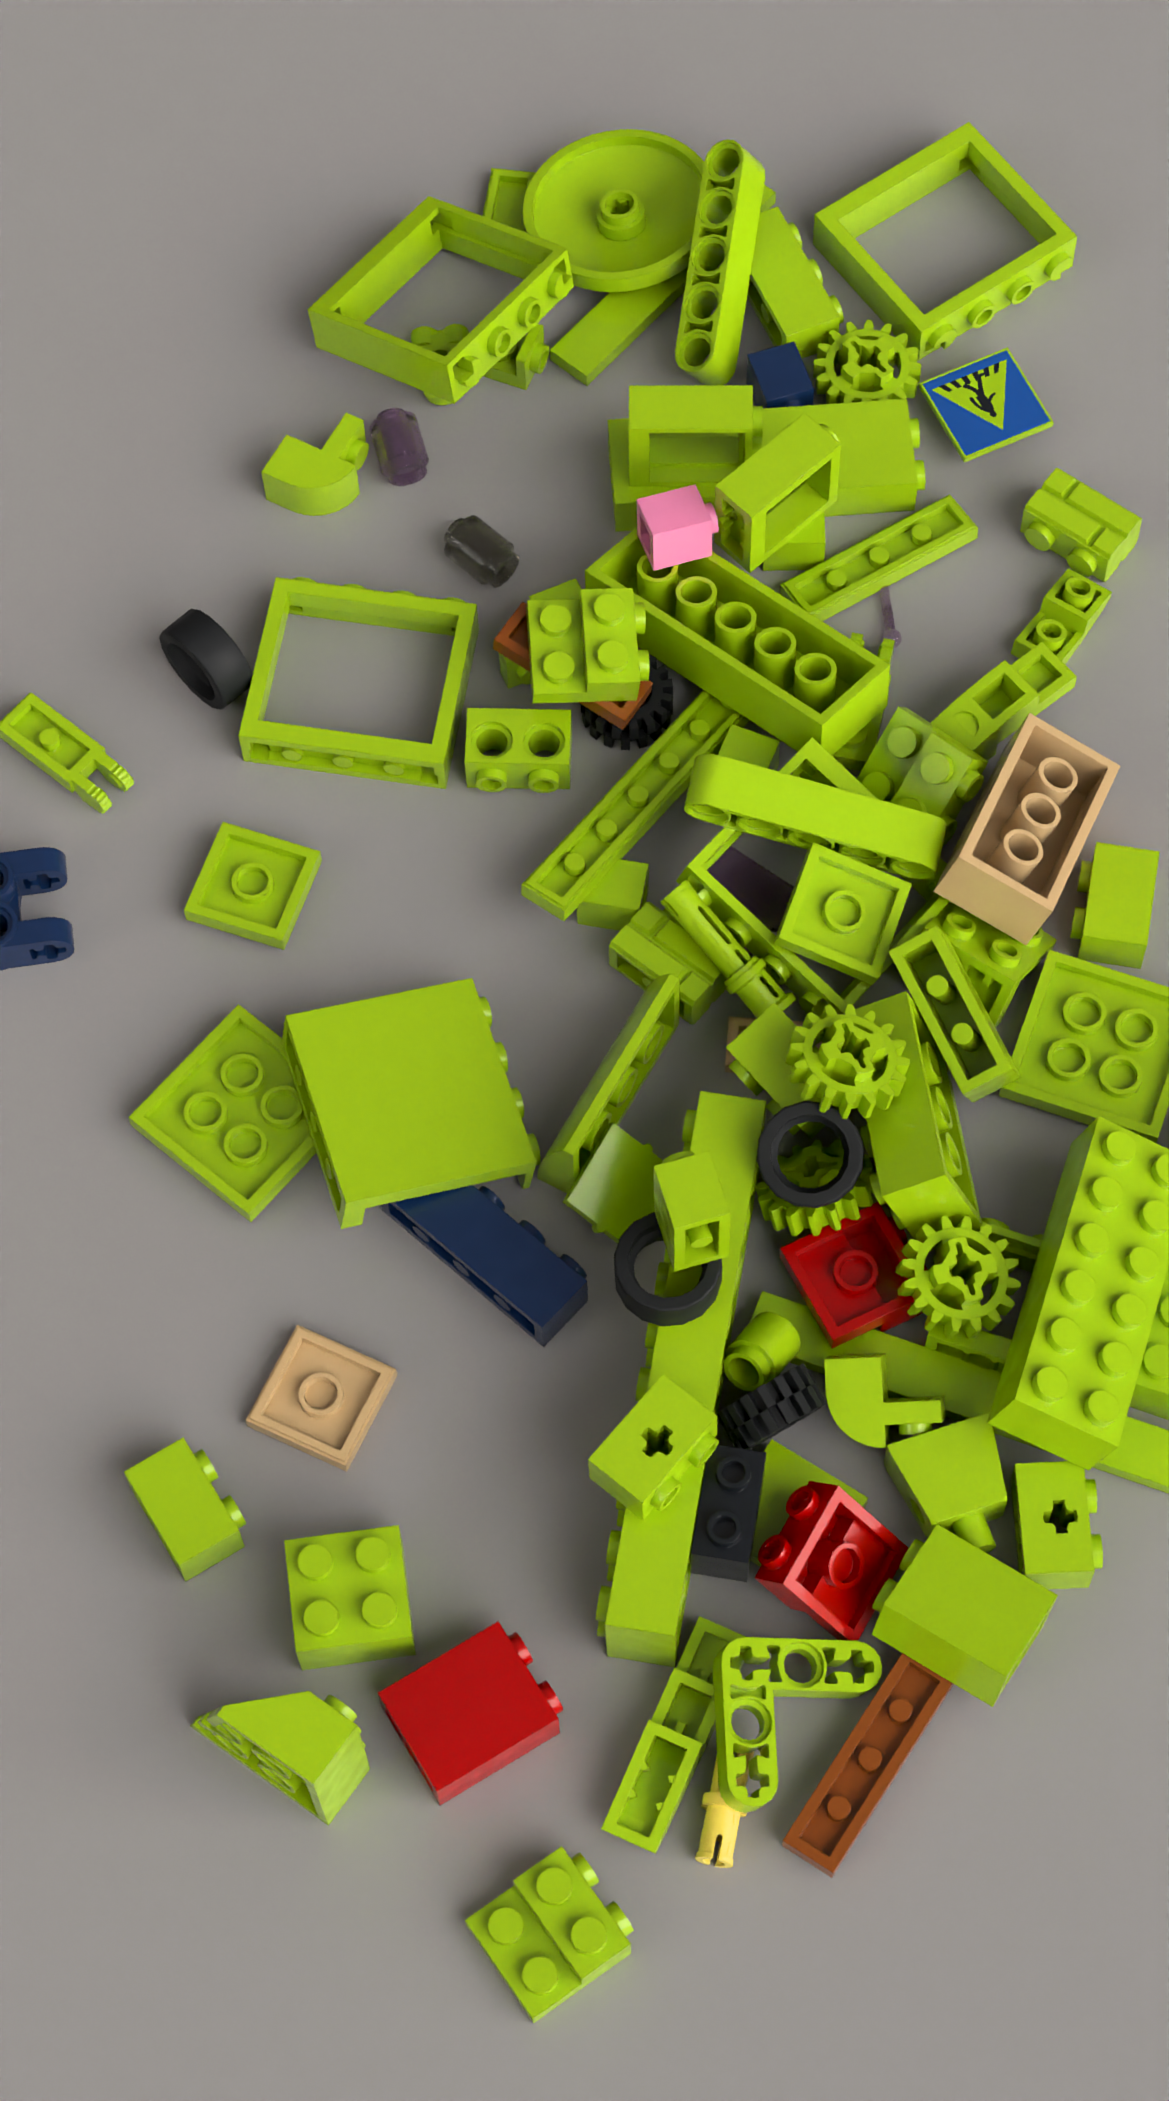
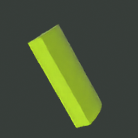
M669 973L654 979L648 985L540 1163L537 1179L568 1193L608 1124L615 1123L619 1126L679 1025V977Z

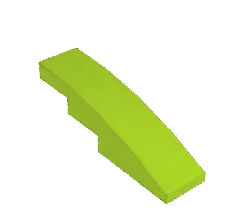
M701 1616L698 1617L677 1668L674 1667L653 1717L646 1724L602 1825V1830L654 1854L657 1853L716 1727L713 1685L714 1659L718 1652L736 1638L746 1636ZM740 1653L737 1658L730 1662L731 1668L741 1671L744 1664L743 1654Z

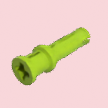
M684 880L660 901L726 978L723 983L726 985L725 989L730 995L736 993L757 1018L774 1002L784 1011L796 1000V997L791 992L784 993L765 970L767 963L762 957L758 958L756 955L751 957L742 948L731 932L701 900L687 880Z

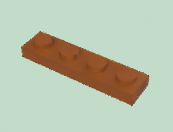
M902 1653L784 1837L782 1846L833 1878L954 1684Z

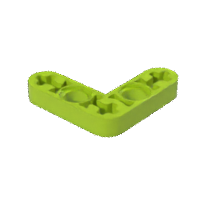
M742 1637L734 1639L718 1652L713 1664L718 1786L721 1797L729 1807L744 1813L756 1811L772 1800L777 1792L778 1766L774 1697L839 1699L860 1697L876 1686L881 1678L882 1664L874 1648L865 1642L856 1640ZM740 1653L743 1654V1661L746 1664L762 1665L770 1658L769 1669L754 1670L745 1679H742L739 1669L731 1668L730 1662L737 1658ZM787 1654H801L808 1660L812 1670L808 1682L798 1683L789 1678L784 1668ZM851 1657H853L854 1666L864 1670V1675L855 1680V1682H853L852 1674L849 1672L834 1671L826 1677L827 1667L841 1666ZM744 1709L755 1715L759 1723V1733L755 1739H742L735 1733L731 1724L732 1714L735 1710ZM759 1750L760 1755L750 1759L748 1767L750 1779L760 1781L761 1788L753 1792L751 1797H748L747 1788L737 1786L736 1779L746 1772V1755L734 1757L733 1752L745 1754Z

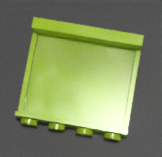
M473 978L285 1015L281 1043L341 1229L362 1225L365 1208L517 1175L521 1188H530L535 1166L540 1165L541 1162L538 1141L533 1133H526L522 1121L524 1118V1104L521 1093L517 1087H510L506 1075L508 1072L506 1050L501 1041H494L490 1030L492 1026L491 1008L485 996H478Z

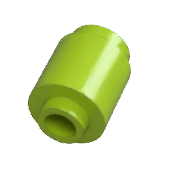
M762 1312L756 1315L726 1350L724 1371L728 1379L742 1390L754 1391L759 1386L779 1376L800 1350L801 1342L797 1330L790 1321L779 1314Z

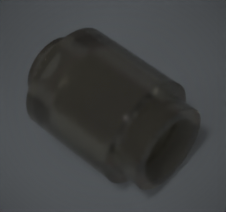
M471 515L465 519L459 518L455 520L445 533V555L483 585L489 583L494 588L500 587L510 579L517 569L520 558L514 552L513 544L478 516Z

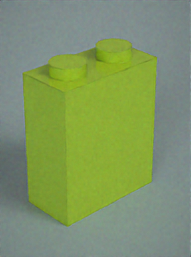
M937 1524L925 1543L916 1538L908 1548L899 1565V1569L905 1571L899 1582L897 1583L889 1578L877 1595L872 1608L880 1614L871 1635L993 1707L1043 1628L1058 1595Z

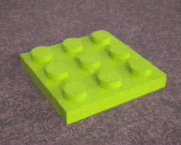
M1049 949L1011 1057L1021 1078L1000 1088L999 1096L1090 1125L1100 1116L1157 1143L1169 1107V987Z
M238 1004L128 1118L134 1129L248 1221L252 1222L316 1154V1149L281 1043L282 1038Z

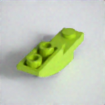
M1041 642L1011 665L1006 660L1001 662L961 694L931 724L986 760H989L996 755L997 744L1015 732L1029 713L1034 716L1038 715L1073 689L1077 676Z

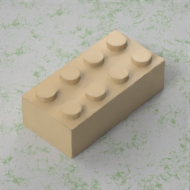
M1029 713L1005 746L933 892L1027 945L1053 912L1119 771L1120 765Z

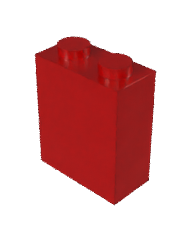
M499 1621L378 1692L381 1708L439 1805L444 1804L560 1733L557 1714L563 1711V1707L557 1695L546 1680L540 1684L536 1683L527 1668V1665L531 1664L533 1659L525 1643L517 1632L507 1636Z

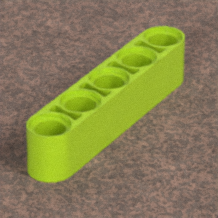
M729 139L719 141L713 145L704 161L675 348V360L678 366L703 385H725L733 377L737 367L765 183V169L762 163L736 141ZM707 355H709L707 360L703 363V360L706 358Z
M702 754L695 757L684 811L688 815L701 821L806 850L814 842L878 870L920 880L936 877L947 826L943 819L926 812L716 754Z

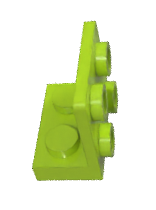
M952 902L934 917L921 932L923 933L937 925L948 936L995 1028L1001 1023L1020 981L1047 956L1049 949L1053 950L1057 941L1056 938L1044 932L1042 927H1040L1028 944L1024 945Z

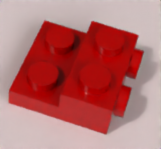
M879 1202L872 1204L871 1207L859 1210L861 1218L857 1221L848 1218L840 1220L841 1229L835 1231L828 1225L822 1228L819 1236H813L811 1233L780 1248V1259L832 1349L876 1327L879 1331L885 1332L923 1314V1312H920L917 1315L910 1316L907 1311L914 1303L913 1297L898 1296V1288L908 1278L898 1275L895 1271L902 1259H908L901 1252L908 1240L904 1229L900 1230L897 1227L893 1216L889 1218L886 1216Z
M809 1481L807 1486L798 1488L789 1497L786 1503V1512L790 1516L781 1532L768 1538L761 1546L758 1560L762 1565L754 1578L787 1607L805 1612L837 1640L858 1641L875 1611L872 1606L885 1582L889 1578L893 1579L908 1547L840 1486Z

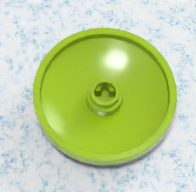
M619 129L583 137L553 154L533 176L523 201L525 232L568 249L574 286L599 292H626L659 284L688 267L704 161L695 151L682 142L652 131Z

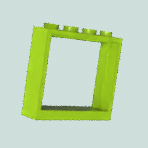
M970 122L814 214L813 245L884 324H892L891 331L895 336L902 333L908 335L907 348H918V361L940 347L945 350L953 343L956 337L969 329L984 326L992 319L995 313L1008 305H1016L1023 302L1031 295L1033 290L1049 280L1056 281L1060 279L1061 273L1073 266L1077 235ZM970 169L1035 238L1039 245L928 313L923 314L855 238Z
M428 196L307 310L317 348L455 404L501 358L505 357L510 349L534 328L561 299L567 296L574 287L568 249L566 247ZM441 249L449 250L524 279L446 356L364 324Z
M276 577L238 735L243 760L246 762L446 789L479 634L477 604L466 603L464 600L455 597L443 599L421 597L403 590L384 592L369 590L357 584H344L340 586L317 583L305 577L293 579ZM288 614L454 636L432 744L264 721Z
M813 737L779 770L782 773L878 799ZM724 827L685 867L676 879V882L679 885L684 880L689 882L701 900L731 932L742 948L746 947L753 955H756L758 958L762 957L767 963L765 970L777 984H785L799 997V1004L807 1014L812 1012L821 1018L826 1005H831L837 1014H844L847 1004L854 1005L870 988L871 984L855 978L838 995L794 952L773 944L776 935L708 872L716 861L744 834V832ZM941 858L937 875L933 879L920 880L901 876L907 882L912 883L911 886L927 902L893 937L889 951L919 935L923 928L950 902L933 892L947 865ZM889 952L887 953L880 976L894 962Z

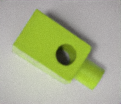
M989 1412L888 1444L884 1458L886 1471L927 1538L938 1524L986 1553L996 1548L987 1522L1004 1515L1007 1504V1492L994 1429L992 1425L987 1424Z

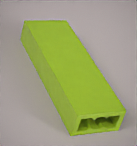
M907 398L763 408L762 447L803 413H806L819 425H827L838 437L841 443L837 501L825 510V517L915 511L917 491L925 490L926 478L924 461L915 460L914 448L920 447V428L918 418L909 417ZM629 418L607 419L615 532L633 531L637 527L636 499L686 486H629ZM650 433V437H738V433ZM697 486L704 504L711 502L715 509V486Z

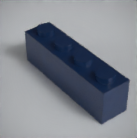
M470 1185L382 1205V1211L543 1347L588 1301L587 1274L584 1269L570 1256L562 1254L559 1258L544 1245L546 1243L545 1238L531 1223L526 1220H521L518 1223L504 1212L505 1205L501 1199L485 1186L477 1189L475 1186Z

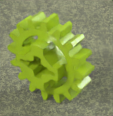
M867 319L864 329L857 330L851 321L847 322L844 335L831 330L829 332L828 344L819 343L817 359H814L813 378H816L815 391L817 395L826 394V404L915 398L917 383L920 382L921 364L917 363L918 348H907L908 335L906 333L893 337L891 335L892 324L886 323L881 330H875L872 320ZM837 363L841 365V375L839 376L836 375L834 370ZM895 365L899 370V376L897 377V379L893 377V367Z
M847 1004L844 1014H837L831 1005H826L821 1018L809 1012L806 1014L803 1025H796L785 1057V1063L793 1066L788 1079L790 1083H804L805 1086L800 1097L803 1100L811 1099L814 1096L818 1097L821 1100L819 1111L825 1113L833 1105L839 1107L842 1119H848L851 1109L855 1108L858 1109L864 1118H870L875 1105L885 1111L889 1108L893 1097H899L907 1079L905 1074L910 1065V1059L902 1056L906 1046L905 1041L901 1039L891 1040L889 1037L894 1026L891 1023L883 1024L880 1027L874 1024L875 1012L872 1010L868 1011L862 1018L856 1016V1011L852 1004ZM822 1041L819 1051L813 1053V1047ZM881 1070L882 1076L873 1082L872 1079L876 1071Z
M815 1140L812 1146L803 1149L798 1145L792 1147L793 1156L789 1158L777 1155L781 1172L790 1182L800 1187L817 1188L828 1184L838 1175L843 1165L844 1149L841 1140H835L829 1147H823L820 1140ZM864 1155L863 1170L854 1188L838 1202L820 1208L794 1206L777 1197L764 1181L757 1183L755 1188L764 1220H771L776 1231L788 1226L791 1236L799 1235L804 1228H810L813 1236H819L822 1228L828 1225L835 1231L840 1230V1220L844 1218L857 1221L861 1218L858 1207H871L873 1204L871 1193L874 1192L870 1182V1173L874 1172L869 1155Z
M942 1216L935 1224V1230L927 1223L924 1224L915 1234L917 1240L910 1239L903 1247L901 1252L908 1259H902L897 1265L895 1273L908 1278V1280L903 1282L898 1288V1296L913 1297L914 1303L910 1306L907 1313L910 1316L917 1315L920 1312L927 1315L928 1317L924 1325L925 1330L930 1331L937 1323L944 1325L945 1337L952 1339L958 1333L960 1327H963L966 1336L972 1339L979 1334L982 1326L989 1331L994 1329L1001 1321L1000 1315L1006 1316L1014 1307L1015 1302L1009 1296L1014 1295L1020 1288L1021 1282L1015 1278L1008 1277V1274L1013 1272L1019 1265L1018 1259L1014 1258L1004 1259L1002 1252L1009 1242L1005 1238L993 1243L989 1239L992 1226L988 1223L977 1232L972 1230L970 1216H964L956 1227H953L948 1216ZM935 1249L936 1255L933 1257L935 1265L929 1270L924 1271L926 1257L930 1251ZM987 1284H992L990 1297L987 1303L981 1306L980 1301L984 1297L982 1289Z

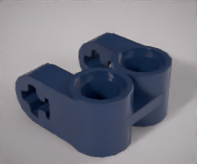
M39 847L0 853V931L6 932L0 937V971L9 968L62 961L74 953L73 928L68 920L57 917L23 921L21 919L20 907L22 896L56 891L67 883L66 857L62 851L56 848Z

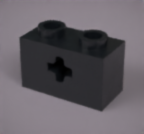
M718 1445L706 1461L691 1550L690 1573L747 1582L765 1476L766 1452Z

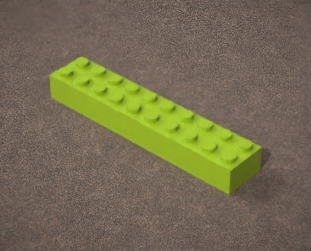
M700 1091L697 1110L687 1109L682 1135V1142H684L683 1151H692L698 1154L710 1150L731 1212L729 1257L722 1258V1282L716 1300L702 1316L684 1325L659 1326L648 1322L645 1348H647L645 1367H640L635 1401H639L659 1377L665 1374L713 1413L717 1414L719 1412L725 1376L724 1361L726 1359V1350L731 1341L756 1194L755 1186L758 1182L760 1171L757 1163L758 1139L765 1127V1100ZM665 1248L664 1262H659L654 1295L676 1297L691 1291L699 1282L702 1273L701 1265L674 1272L667 1249ZM666 1444L658 1450L650 1446L647 1447V1455L650 1458L658 1451L668 1455V1446ZM706 1462L699 1468L692 1464L678 1480L682 1483V1486L673 1501L662 1511L654 1508L644 1520H641L616 1500V1509H618L617 1526L622 1527V1531L611 1530L606 1555V1564H608L607 1581L612 1582V1587L601 1585L596 1611V1620H598L597 1636L606 1638L608 1657L675 1667L691 1576V1550Z

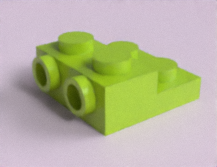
M633 588L581 589L579 599L527 600L526 614L532 704L637 701L640 681H649L650 666L648 649L638 650L637 634H645L646 613L644 602L634 603Z
M898 706L858 775L857 780L879 800L926 812L943 819L947 824L943 841L944 846L956 831L958 823L955 819L964 803L972 800L979 792L984 781L982 772L989 761L907 707Z
M562 1846L514 1879V1886L465 1920L466 1926L533 2023L631 1954V1943L626 1936L632 1933L634 1929L628 1918L615 1901H612L607 1906L602 1904L592 1889L594 1885L599 1883V1879L590 1864L580 1852L570 1858Z

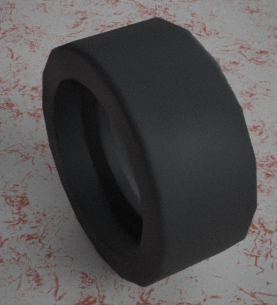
M190 609L162 631L159 639L167 660L188 688L212 708L224 709L250 688L253 675L245 656L227 632L209 615L198 609Z
M802 1101L782 1108L767 1121L758 1139L757 1163L763 1181L777 1197L797 1207L820 1208L838 1202L854 1188L863 1170L864 1147L858 1129L849 1118L842 1119L839 1110L832 1106L825 1113L820 1112V1102ZM807 1121L820 1122L832 1128L840 1138L844 1149L843 1165L838 1175L828 1184L817 1188L800 1187L790 1182L781 1172L777 1160L778 1145L784 1134L794 1125Z
M652 1212L634 1221L620 1236L614 1253L616 1291L625 1307L642 1321L659 1326L684 1325L702 1316L716 1300L722 1282V1259L701 1264L702 1273L698 1284L691 1291L681 1296L660 1297L645 1291L635 1277L634 1264L637 1255L644 1247L656 1241H664L655 1212Z

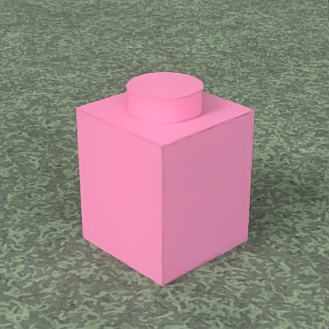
M696 484L636 499L637 535L653 571L712 556V534L718 533V519L712 503L704 504Z

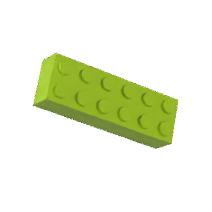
M636 527L585 570V589L633 588L634 603L644 602L646 629L645 634H637L639 648L648 649L650 655L797 752L813 737L833 756L888 706L890 664L713 551L712 556L653 571L637 535Z
M1100 1116L1071 1143L987 1424L1086 1470H1090L1119 1446L1168 1270L1169 1149Z

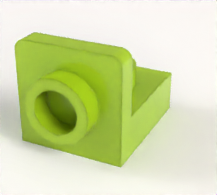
M537 324L483 377L527 390L534 374H541L548 360L549 346L544 344V326Z

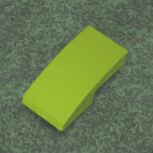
M1068 568L1044 596L1040 611L1015 639L1011 654L1021 658L1043 642L1066 664L1100 616L1112 592Z

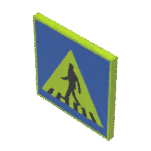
M1008 347L919 383V389L964 463L1054 425V421Z

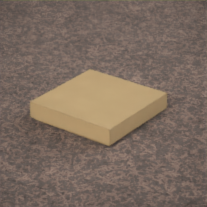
M296 1325L245 1420L247 1427L347 1472L397 1377V1371L389 1365Z

